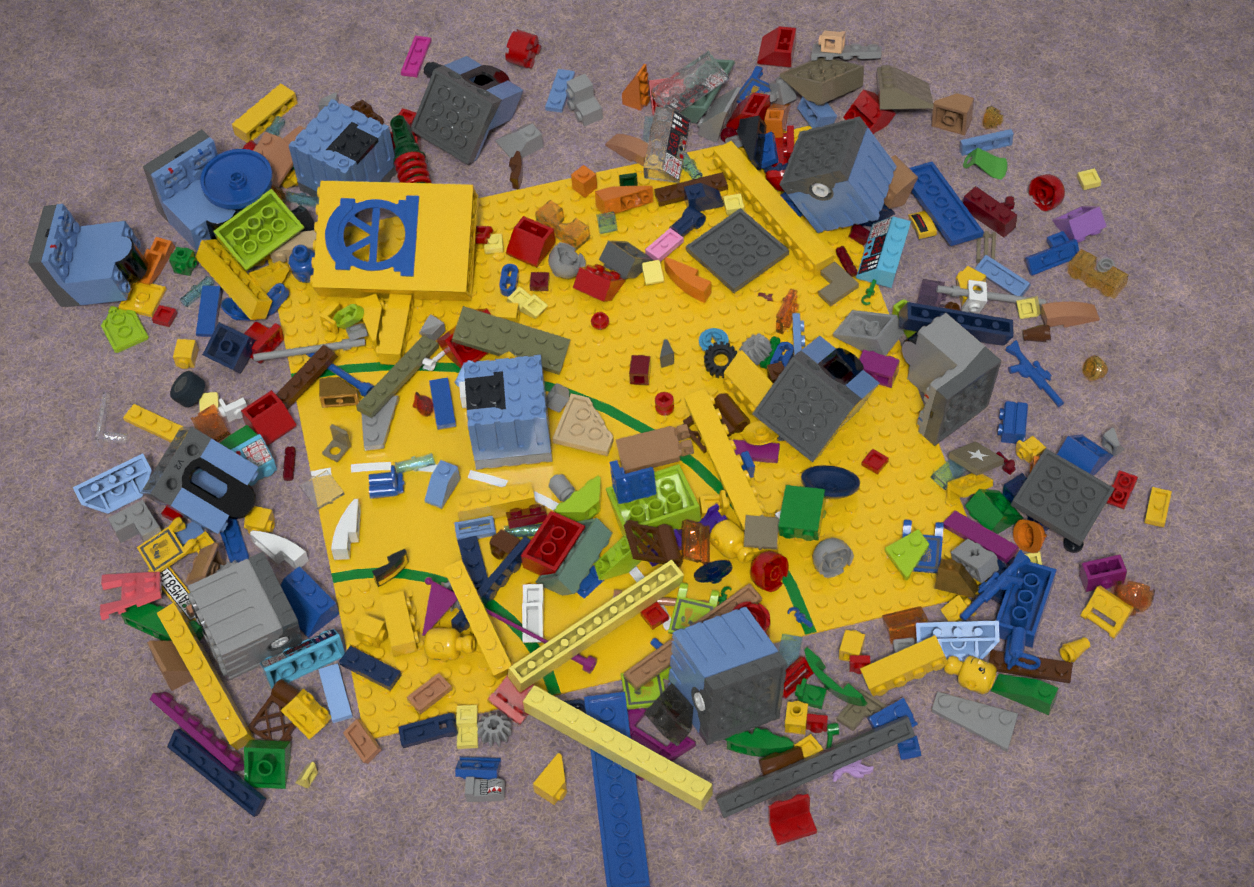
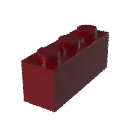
M975 186L964 196L963 204L971 215L1003 238L1016 228L1017 214Z

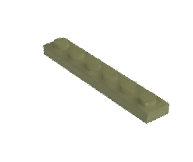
M423 335L356 405L357 411L373 418L423 365L424 358H430L439 348L438 342Z

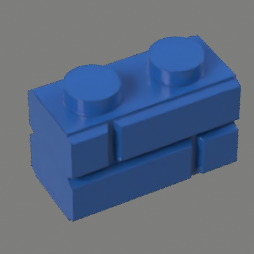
M1006 401L1004 408H1000L999 420H1003V424H999L998 435L1001 436L1002 443L1016 444L1019 440L1025 441L1027 403Z

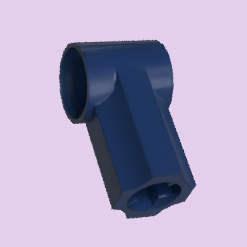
M688 206L684 210L682 217L669 228L684 237L693 228L699 229L704 224L706 216L693 206Z

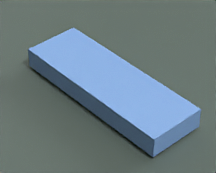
M334 664L318 669L332 722L336 723L353 718L339 665Z

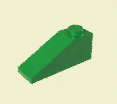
M999 674L991 692L1049 715L1057 699L1059 688L1037 679Z

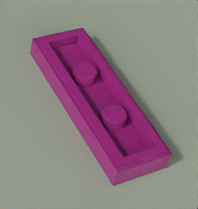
M733 440L736 446V450H734L736 455L740 454L741 456L742 452L748 451L753 461L778 463L780 443L752 445L744 440Z

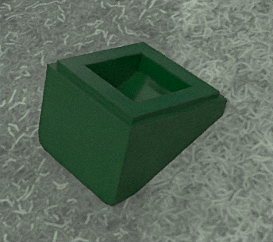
M637 172L619 175L620 186H638Z

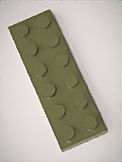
M463 306L452 342L496 356H500L508 351L516 357L541 355L543 370L560 375L570 339Z

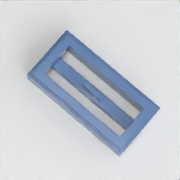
M493 516L454 523L457 540L477 536V539L496 534Z

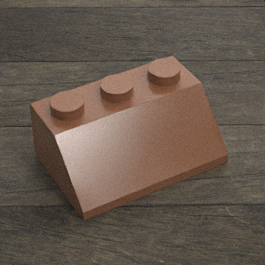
M265 132L253 151L260 153L268 160L273 173V182L270 189L276 192L292 168L293 161L289 143L279 136Z

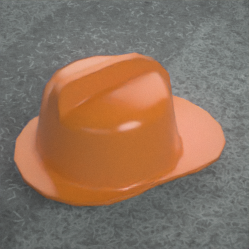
M1019 520L1013 530L1015 543L1020 550L1038 553L1047 537L1041 524L1034 521Z

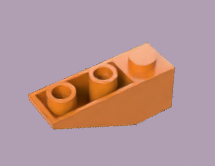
M643 64L622 92V104L640 111L650 101L647 64Z
M773 103L767 109L764 120L767 125L766 133L772 131L775 138L783 137L791 104L781 105Z
M612 186L595 191L596 207L606 217L652 203L653 187Z

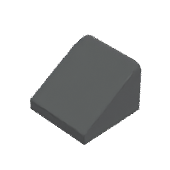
M667 339L663 341L660 354L661 368L674 364V352Z

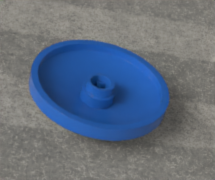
M232 149L218 154L205 165L201 173L200 184L207 200L215 206L224 209H242L257 201L270 190L273 182V173L268 160L260 153L249 149Z

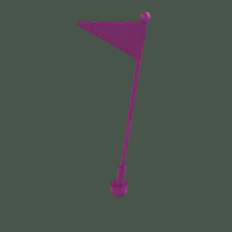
M430 577L425 579V584L431 585L422 636H425L427 631L458 600L453 591L434 582ZM486 609L488 614L543 643L548 642V640ZM577 654L571 658V660L583 665L582 670L589 674L597 663V659L592 656L585 658Z

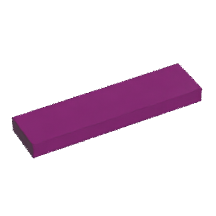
M954 511L943 522L945 529L965 540L969 539L974 543H979L984 549L995 553L997 558L1006 564L1019 551V547L957 511Z

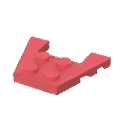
M160 572L102 575L101 584L103 590L121 586L122 589L121 600L100 605V616L102 620H106L109 618V614L114 612L121 614L126 612V608L136 604L137 607L162 598V578Z

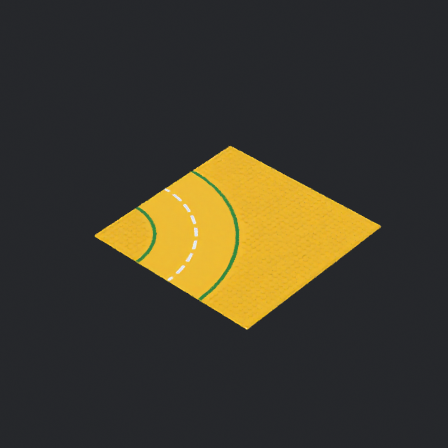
M811 126L794 129V145L798 139L799 132L812 129ZM722 145L682 153L683 159L678 154L676 158L682 161L679 180L663 171L664 157L651 160L645 167L637 163L596 172L597 189L585 198L572 189L571 178L478 198L476 226H491L493 232L489 233L490 235L502 234L503 252L485 254L484 244H475L471 301L412 299L414 307L405 354L422 337L419 332L430 314L444 322L445 332L441 336L457 325L463 306L474 310L487 308L492 315V309H495L496 302H507L508 298L500 292L499 283L502 268L506 264L516 265L519 273L517 288L520 286L531 296L535 294L548 305L536 319L520 311L519 324L570 339L560 375L543 370L546 397L556 383L568 388L569 397L571 394L588 397L596 412L598 411L603 419L606 428L613 435L614 441L608 456L553 443V436L566 407L565 405L560 412L548 408L553 462L476 470L468 430L467 408H462L460 387L454 383L461 368L446 355L436 362L433 371L423 369L425 365L423 364L394 395H398L399 401L395 407L394 418L391 420L385 447L382 449L365 451L362 413L357 411L356 405L322 408L319 398V379L339 377L330 370L326 369L296 400L346 649L348 650L352 646L401 671V677L391 691L351 671L361 721L374 739L399 733V726L436 716L454 713L456 718L457 706L477 705L478 714L497 710L487 699L495 692L506 676L498 680L494 677L471 626L467 630H463L460 636L472 635L475 637L476 646L474 652L466 654L461 651L458 659L447 660L445 663L441 660L428 658L424 650L425 636H422L431 589V585L425 584V579L430 577L440 585L441 582L447 583L448 578L443 568L462 560L454 525L455 522H459L454 496L531 481L536 504L544 505L548 515L550 511L554 512L559 503L563 502L556 497L548 486L550 479L554 475L563 474L573 485L575 491H579L590 479L599 476L602 486L601 509L591 519L598 518L613 533L609 538L608 545L600 552L599 556L601 557L623 537L606 492V488L612 486L609 462L617 460L619 467H622L616 439L669 426L676 428L684 424L683 420L690 416L684 396L703 388L706 389L708 394H712L714 399L721 393H727L749 418L750 423L758 421L754 415L748 413L743 403H739L736 400L734 393L725 388L722 376L716 378V375L711 376L710 372L706 371L704 365L705 351L699 346V337L702 332L710 328L723 330L728 335L730 347L733 345L737 353L740 351L739 348L742 346V342H745L753 334L757 335L759 333L764 335L769 341L771 337L775 336L780 338V342H789L794 347L792 313H800V320H804V332H801V335H805V347L821 336L836 348L830 353L820 368L829 377L843 385L848 384L856 377V366L862 351L835 338L833 333L852 310L889 314L878 284L874 287L875 294L871 298L864 299V302H870V305H864L861 299L864 295H867L866 289L870 288L871 282L860 280L853 276L852 278L859 283V288L830 306L819 296V291L830 283L821 274L814 276L811 271H807L804 263L795 257L794 252L789 247V255L733 293L686 251V246L731 215L726 214L725 206L700 211L706 216L704 224L699 229L693 228L683 237L684 242L667 256L670 259L698 269L699 277L711 281L712 293L705 303L685 293L670 279L665 271L664 259L660 262L664 282L646 285L643 272H641L636 278H627L612 301L606 302L574 289L573 285L576 277L566 279L553 274L548 263L549 254L555 245L557 246L560 242L567 243L576 248L574 252L578 255L580 253L583 255L586 262L585 267L587 265L594 266L595 264L604 266V263L599 258L608 240L627 241L645 253V249L670 229L669 227L682 217L684 210L687 208L685 201L659 207L654 189L723 172L713 162L714 149ZM744 146L738 147V149L750 161ZM761 167V170H758V171H759V172L763 175V177L766 179V177H765L766 173L764 172V169H765V168H762V167ZM637 172L638 186L653 187L652 203L606 217L596 207L595 191L612 186H620L619 175ZM725 177L728 190L720 192L722 200L724 196L741 194L744 211L785 246L783 239L774 233L773 228L765 223L761 214L754 210L753 205L744 199L743 194L739 190L735 189L732 181ZM804 215L800 217L834 255L833 262H836L843 269L840 258L836 255V248L844 246L858 273L865 249L863 245L849 237L852 226L838 227V229L823 230V232L817 233ZM398 216L379 220L376 262L385 261L393 257L404 243L405 228ZM523 216L554 229L556 243L537 268L506 255L513 228ZM372 222L366 223L369 226H372ZM355 225L345 227V246L348 247L370 236V234ZM370 244L353 252L352 255L357 259L368 262ZM270 254L268 260L269 265L273 263ZM283 262L290 269L282 282L289 290V296L278 308L286 349L341 342L342 339H349L346 329L337 327L338 332L336 334L323 329L319 315L333 301L340 305V309H343L350 304H356L355 300L361 298L319 296L310 283L298 281L293 276L288 262ZM605 267V270H606V271H609V272H610V271H615V270H610V269H608V268ZM531 272H549V291H530ZM758 293L773 294L771 297L773 302L767 301V299L761 296L757 297ZM791 296L793 298L792 304L785 303L783 297ZM378 298L383 300L384 306L385 302L389 300L388 298ZM603 312L609 317V325L605 329L598 330L592 327L591 318L595 313ZM360 320L359 322L355 323L354 325L361 324L362 321ZM368 336L358 338L365 339V346L352 347L351 350L344 351L343 349L332 350L338 356L333 361V364L362 383L369 382L375 386L394 366L380 364L379 357L376 356ZM712 337V338H711V339H712L711 342H712L713 345H714L715 340H713V337ZM667 339L674 352V364L661 368L660 354L663 341ZM899 340L886 355L899 359V372L892 388L878 385L862 408L839 429L822 454L814 462L810 461L787 441H778V438L771 442L780 443L778 463L753 461L755 465L754 477L750 478L751 481L748 482L750 486L754 485L757 491V502L761 501L765 509L764 517H775V514L781 510L786 485L804 487L801 482V475L810 467L826 465L844 468L853 472L860 480L859 490L853 495L840 499H826L824 507L826 516L822 519L819 540L788 539L779 536L778 532L780 544L777 547L779 554L786 557L789 564L787 577L783 576L781 580L782 586L774 592L760 589L754 584L750 576V566L755 557L748 563L739 562L737 557L728 559L711 544L709 538L699 545L685 547L680 550L683 564L678 568L684 574L682 583L688 584L686 598L709 602L712 590L719 591V597H722L721 590L729 586L732 590L728 589L724 593L727 595L726 599H728L750 583L762 597V601L759 604H762L769 611L771 629L769 639L774 644L949 602L959 595L934 589L937 573L912 571L910 578L905 580L885 553L887 546L903 538L904 520L912 521L911 533L919 529L922 535L935 536L936 522L943 523L954 511L967 517L960 497L954 500L947 499V484L953 479L939 443L934 446L918 432L920 427L917 424L919 414L925 406L918 388L907 379L909 364L903 356ZM439 344V348L430 356L429 359L434 358L441 351H443ZM488 353L478 361H494L498 356ZM306 354L288 357L291 377L298 372L310 357ZM718 354L714 358V362L718 366L726 365L729 360L724 354ZM632 355L651 357L649 385L630 384L629 371ZM756 364V366L767 376V369L761 368L760 364ZM448 377L456 427L437 430L429 381ZM342 379L348 385L357 390L359 401H361L364 397L360 395L359 389L354 387L344 379ZM660 392H668L673 396L674 411L670 415L661 416L656 412L655 396ZM332 424L347 431L351 445L338 462L322 454L333 440L330 430ZM695 424L689 427L691 431H698ZM735 432L728 437V439L744 440L742 432ZM687 438L678 442L680 444L681 441L691 440L694 450L693 454L679 456L680 461L654 467L653 469L657 472L679 464L699 504L700 496L719 495L720 491L724 490L708 452L703 454L691 438ZM333 447L330 450V453L332 455H337L340 453L341 449L338 447ZM872 449L889 458V462L878 475L862 466L863 459ZM440 460L458 466L460 476L458 484L442 509L425 502L431 475ZM391 465H394L396 472L403 475L405 483L403 485V493L392 497L370 499L369 474L391 472ZM354 499H358L361 508L359 542L351 543L350 559L334 560L331 547L336 527L347 507ZM730 503L729 508L726 509L725 516L727 520L733 521L741 528ZM507 516L493 518L496 534L502 529L519 538L520 541L524 536L532 540L542 524L537 523L509 529ZM694 523V524H691V525H688V526L679 528L678 530H684V529L690 528V527L694 526V525L697 524V523ZM944 527L941 560L952 559L951 551L965 541V539ZM492 536L477 539L488 578L503 562L502 559L498 560L491 554L489 543ZM828 538H837L843 540L850 547L854 558L850 566L846 564L843 568V573L835 577L826 578L822 574L820 575L815 568L812 555L814 549L821 541ZM645 540L642 541L646 546L649 545ZM405 549L409 560L408 564L397 576L378 587L372 571L388 564L387 556ZM641 561L629 573L605 579L585 599L577 592L562 596L544 588L543 638L550 641L613 599L614 589L624 592L663 566V564H657L652 567L649 562ZM521 563L519 570L508 578L506 585L496 592L494 599L488 601L485 608L522 627L523 585L537 584L536 580L540 575L524 569ZM974 579L979 587L982 583ZM680 586L663 597L677 598ZM977 588L975 595H979V588ZM404 591L405 598L410 599L412 609L408 610L409 615L413 614L416 624L412 629L413 632L417 631L420 643H416L417 651L394 657L388 634L385 641L381 642L378 648L366 646L358 641L354 629L361 616L365 614L384 621L386 626L380 596ZM660 605L669 615V620L653 630L641 617L640 612L580 652L579 655L585 658L592 656L597 659L596 666L590 674L582 670L583 665L570 659L535 682L534 685L556 696L621 680V673L626 672L656 650L650 644L654 638L658 639L663 645L672 639L673 634H669L668 630L675 606ZM792 607L798 608L800 613L805 614V618L813 626L809 628L803 622L798 623L794 616L796 611H791L788 614V610ZM454 608L451 612L449 609L432 628H452L451 620L457 615L459 610ZM489 615L512 665L545 644L523 643L522 631ZM439 673L451 685L452 691L422 714H419L407 701V697Z

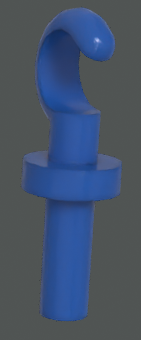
M792 607L788 610V614L791 611H796L794 616L798 623L803 622L809 628L813 626L805 618V614L800 613L798 608Z

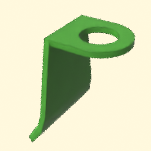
M978 147L966 156L963 163L964 168H969L975 163L992 178L1000 180L1005 177L1008 168L1006 158L996 157ZM971 156H973L971 161L967 164L968 159Z

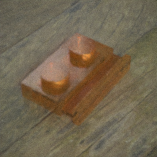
M790 288L776 315L777 333L784 334L786 328H790L792 313H797L799 310L797 290Z
M214 404L199 412L195 418L191 417L197 430L217 442L230 435L223 418Z
M688 519L682 521V559L696 563L701 562L703 565L710 563V526H703L701 523Z

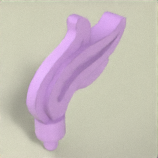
M862 759L835 770L833 781L836 782L837 779H840L843 773H849L856 778H863L864 775L872 773L874 767L862 765Z

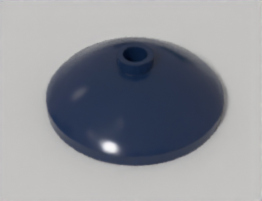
M836 466L810 467L801 475V482L804 487L825 489L826 499H840L851 496L860 487V480L857 475Z

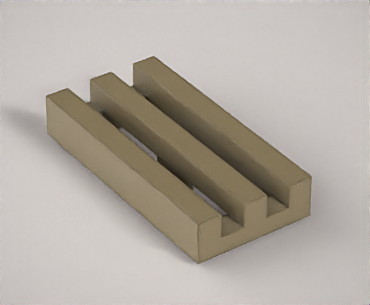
M985 231L983 234L985 238L984 256H988V240L992 238L991 258L995 260L996 232L989 234V231ZM977 238L976 263H980L982 260L980 259L981 238Z

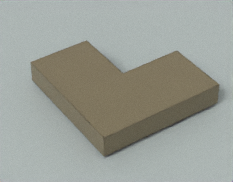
M836 262L821 270V275L830 284L819 291V296L830 306L859 288V283Z
M862 689L858 692L863 695L868 704L864 707L848 703L836 718V721L852 731L857 728L865 717L867 718L886 707L885 704Z

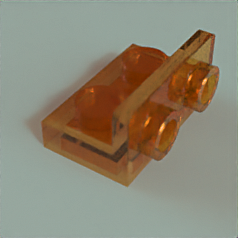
M921 606L882 615L891 644H893L895 639H916V623L928 622V618Z

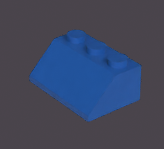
M300 566L282 580L280 586L298 620L300 630L307 638L311 637L339 615L336 602Z

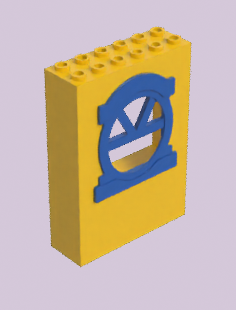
M321 181L320 186L317 188L319 204H316V215H318V221L314 224V231L317 233L316 239L313 240L315 257H312L311 262L314 272L310 277V285L319 296L364 298L376 293L378 298L388 299L390 294L412 295V299L471 301L478 194L474 185ZM372 208V226L355 217V214ZM380 208L393 212L401 219L405 228V240L401 249L393 257L385 261L376 262ZM348 222L370 234V236L348 247L345 246L344 230ZM370 244L368 262L357 259L352 255L353 252Z

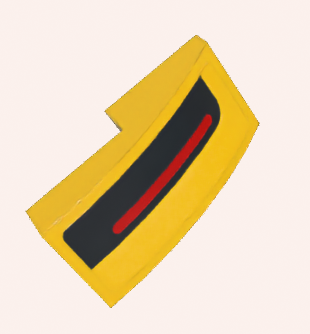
M926 211L908 214L911 225L919 239L937 235L935 225Z

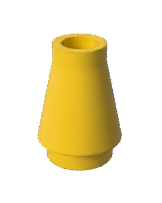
M1082 637L1081 639L1065 643L1059 650L1060 656L1066 662H1075L1090 648V642L1086 637Z

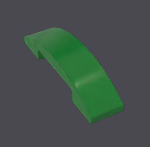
M808 647L804 650L812 671L819 682L831 694L853 705L865 707L868 704L863 695L849 683L842 689L823 672L826 667L822 660Z

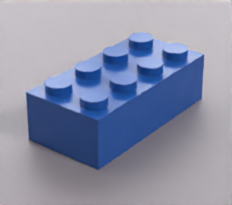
M1029 562L1019 567L1012 574L1022 578L1023 584L1021 586L1012 584L1006 590L996 621H999L1000 639L1007 640V636L1012 634L1014 627H1023L1027 631L1025 646L1033 648L1055 582L1057 569Z

